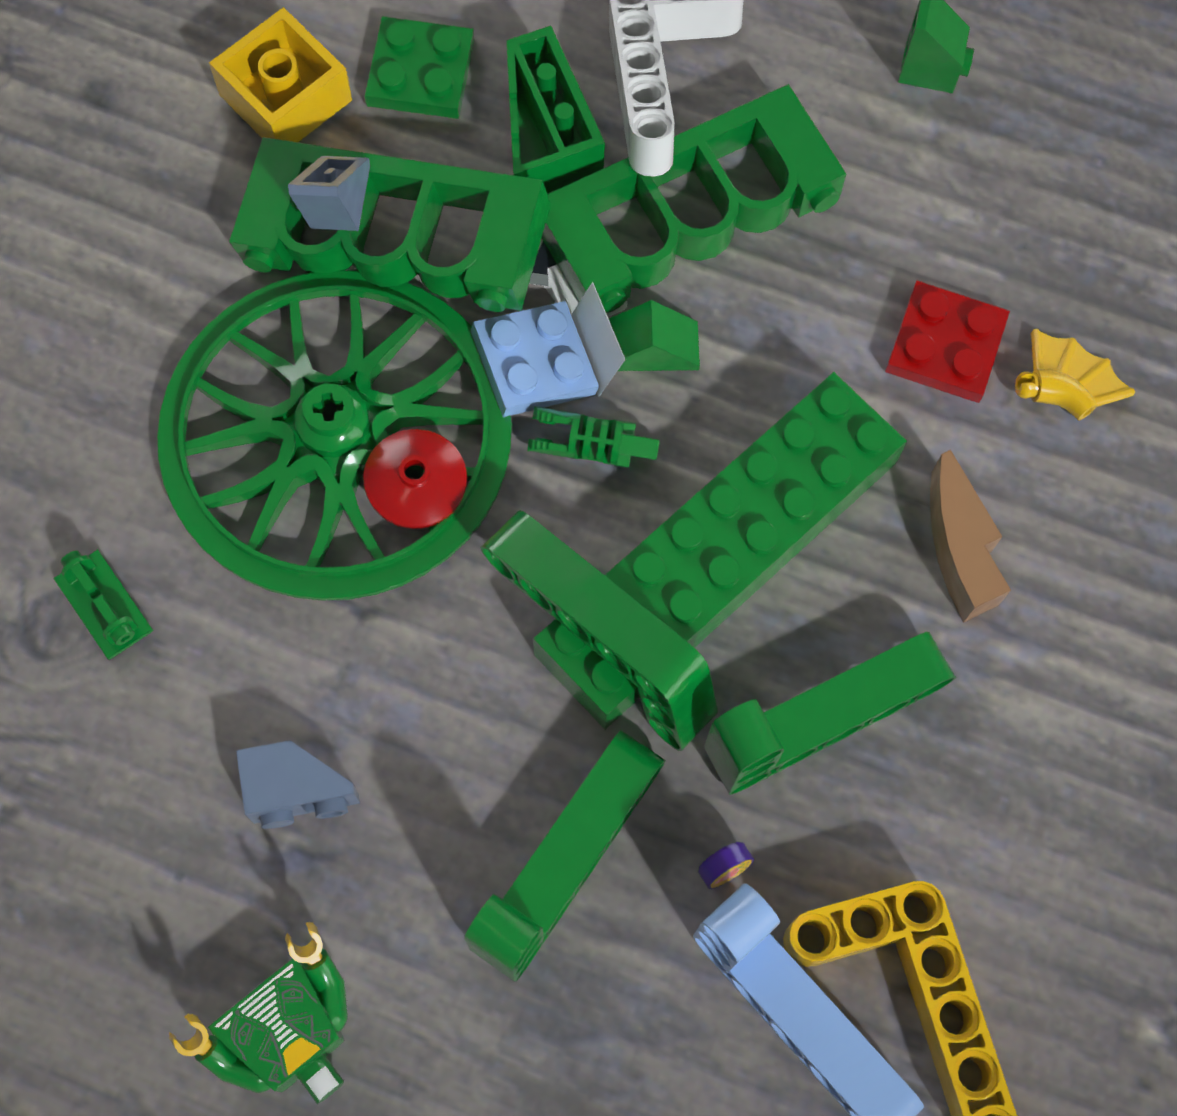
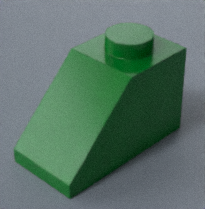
M919 0L905 44L898 83L953 94L959 76H968L974 55V48L967 47L970 27L944 0Z

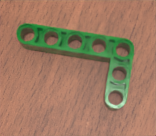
M517 511L481 546L482 553L499 573L638 687L649 725L672 748L682 751L718 714L709 666L703 656L688 641L526 512Z
M924 632L766 712H763L757 699L744 702L730 709L712 723L704 749L729 795L736 794L933 694L955 680L956 676L930 632Z
M620 730L503 899L493 894L478 912L464 937L470 951L516 982L527 969L637 807L666 760Z

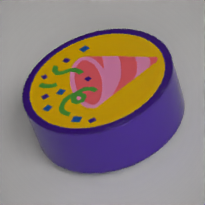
M734 842L709 856L699 866L698 873L708 889H715L743 873L752 865L754 858L743 842Z

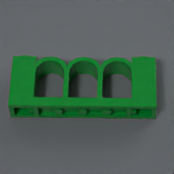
M787 84L674 136L673 165L669 171L662 175L644 176L632 169L628 157L549 193L548 197L551 206L542 239L577 300L580 302L593 282L605 312L609 313L621 307L627 298H630L631 288L643 289L654 286L668 277L675 265L676 255L687 260L697 261L714 258L730 244L734 236L735 227L744 232L762 233L774 230L785 222L791 209L794 210L798 218L812 211L821 213L828 210L838 202L847 174L790 85ZM752 144L779 186L781 193L775 198L764 201L752 200L743 196L734 187L717 159ZM694 170L721 213L723 220L715 226L705 229L692 228L681 223L672 212L658 186ZM636 197L661 238L664 247L655 254L646 257L630 256L620 251L613 243L597 215Z
M263 137L229 243L241 257L244 265L259 272L267 273L271 272L272 269L290 271L293 260L308 273L345 271L353 264L367 282L380 287H396L411 281L416 275H419L422 283L432 293L439 296L462 298L470 294L474 303L488 311L503 312L505 308L522 311L551 203L543 180ZM321 156L369 158L370 170L359 231L337 230L336 234L328 241L318 245L301 244V235L306 220L290 197L288 184ZM380 195L417 201L408 233L403 243L393 252L383 256L364 254V246ZM443 206L482 211L483 215L475 243L466 258L450 267H436L428 264V257Z

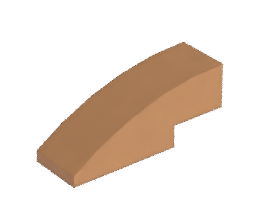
M948 450L941 454L931 472V529L938 564L948 593L964 623L999 606L1011 589L990 555L1003 536L951 450Z

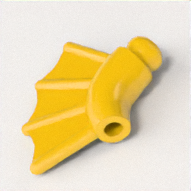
M1039 329L1032 330L1033 373L1023 371L1017 376L1015 391L1020 398H1031L1033 402L1060 406L1080 421L1098 406L1129 398L1135 394L1134 388L1129 387L1116 376L1110 365V359H1103L1092 355L1073 337L1055 338L1040 332Z

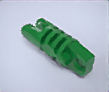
M534 406L532 419H537L540 423L555 425L556 423L572 426L568 445L554 443L550 439L537 437L529 439L527 448L529 452L571 459L593 460L607 465L629 468L631 456L657 460L660 440L634 436L636 423L615 419H598L584 414Z

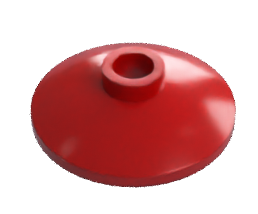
M409 429L386 437L373 449L365 464L363 480L366 496L373 509L382 518L400 527L416 529L438 524L457 509L465 494L467 472L461 454L449 440L432 431ZM417 465L422 467L425 472L419 479H410L405 475L406 469Z

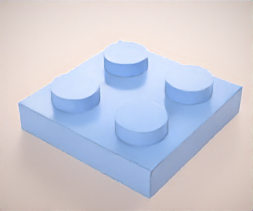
M566 301L473 322L471 334L503 417L532 411L534 406L545 408L596 394L599 384Z

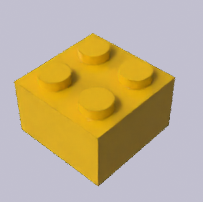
M284 7L209 62L219 95L262 139L266 137L299 142L352 101L346 68Z

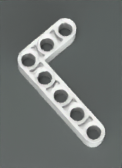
M609 0V33L629 163L637 173L644 176H658L669 171L673 165L675 121L661 42L726 37L737 33L742 27L744 0Z

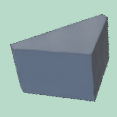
M321 156L288 184L290 197L311 229L359 231L370 170L369 158Z

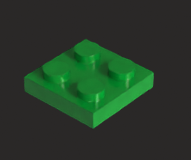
M382 16L365 92L366 106L459 119L475 40L474 29Z

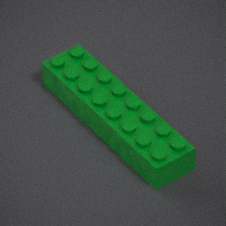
M833 372L608 571L605 576L695 648L897 463L907 440ZM556 619L533 638L534 656L604 729L608 728L640 698L638 687Z

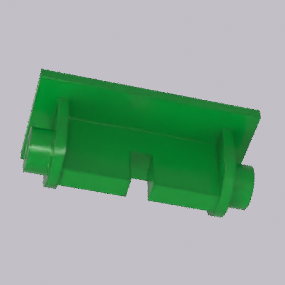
M98 549L90 555L83 556L77 550L72 551L61 559L63 569L53 579L108 660H111L154 631Z

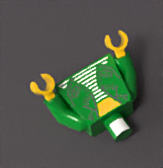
M306 922L312 940L305 946L295 945L290 935L286 934L285 941L292 959L208 1026L213 1035L208 1036L207 1029L196 1015H185L186 1020L196 1028V1033L190 1040L180 1041L173 1033L169 1032V1039L178 1053L184 1056H194L199 1063L223 1082L255 1093L265 1092L270 1088L282 1093L299 1080L314 1101L319 1104L339 1089L345 1081L326 1056L345 1041L340 1032L348 1020L345 981L328 952L322 949L323 944L316 925Z

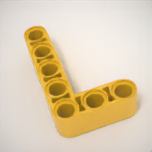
M913 881L810 910L799 915L787 927L783 937L784 949L798 965L804 967L821 965L895 943L951 1116H1017L945 899L940 890L933 884L925 881ZM906 896L918 897L925 903L928 915L924 923L913 922L907 917L903 907ZM862 910L868 912L873 917L876 923V931L872 938H863L854 932L850 920L854 911ZM811 925L821 931L824 937V947L820 953L812 954L806 952L800 946L797 934L801 926ZM925 949L935 950L942 955L945 961V971L941 978L931 977L923 969L921 958ZM945 1003L955 1005L963 1015L962 1029L956 1035L944 1029L940 1022V1011ZM966 1058L973 1060L979 1066L982 1074L981 1083L974 1091L965 1088L959 1080V1066Z

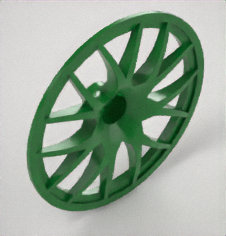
M348 270L333 273H309L277 281L246 295L226 308L207 324L187 348L168 383L160 410L157 440L158 460L163 484L172 507L187 532L209 556L241 579L271 592L294 598L321 601L350 600L377 595L401 587L429 573L449 559L470 539L486 518L505 478L511 452V415L503 417L471 334L472 326L448 304L422 288L407 282L396 287H380L367 282L358 271ZM350 296L351 343L346 365L328 376L314 370L310 363L304 337L300 301L321 297ZM359 297L389 303L413 314L365 357L364 328ZM290 305L295 365L239 332L260 317ZM425 322L439 331L457 350L434 373L412 387L392 395L373 390V382L385 366ZM230 341L278 376L290 388V398L273 407L249 403L224 392L201 377L213 358ZM465 362L477 385L483 411L422 404L435 394ZM196 389L224 409L246 421V423L186 441L188 414ZM335 404L337 412L334 414V420L325 421L321 414L325 411V406ZM483 425V440L479 459L475 468L466 467L467 481L470 482L466 487L460 505L448 518L438 524L427 527L430 531L410 546L385 557L360 512L355 496L362 474L364 475L365 464L373 449L383 439L396 433L403 427ZM269 441L281 446L277 460L256 476L233 487L206 496H199L191 477L187 456ZM413 465L406 469L405 475L407 477L420 478L425 471L422 467ZM318 479L325 490L324 510L318 535L306 566L277 560L259 552L280 513L297 488ZM270 493L248 545L227 531L208 510ZM344 510L351 525L374 561L346 567H320Z

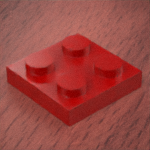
M916 280L885 372L980 403L984 396L1010 311Z

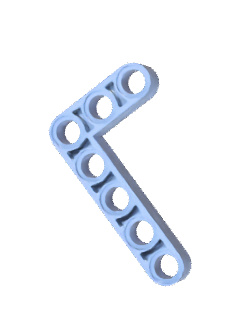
M744 883L700 924L693 935L698 946L850 1116H916L924 1108L922 1101L770 934L780 924L777 914L758 892Z

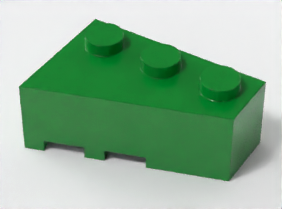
M550 25L506 40L513 176L543 180L545 189L549 193L604 169V139L552 26Z

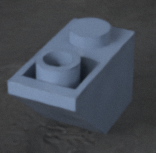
M291 740L236 750L245 815L254 824L261 823V827L264 829L291 825L294 823V816L315 812L316 818L319 819L341 816L348 813L347 806L360 804L359 793L352 782Z

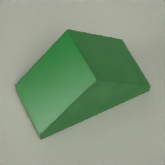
M653 300L609 318V322L625 357V361L618 371L699 370L698 321Z

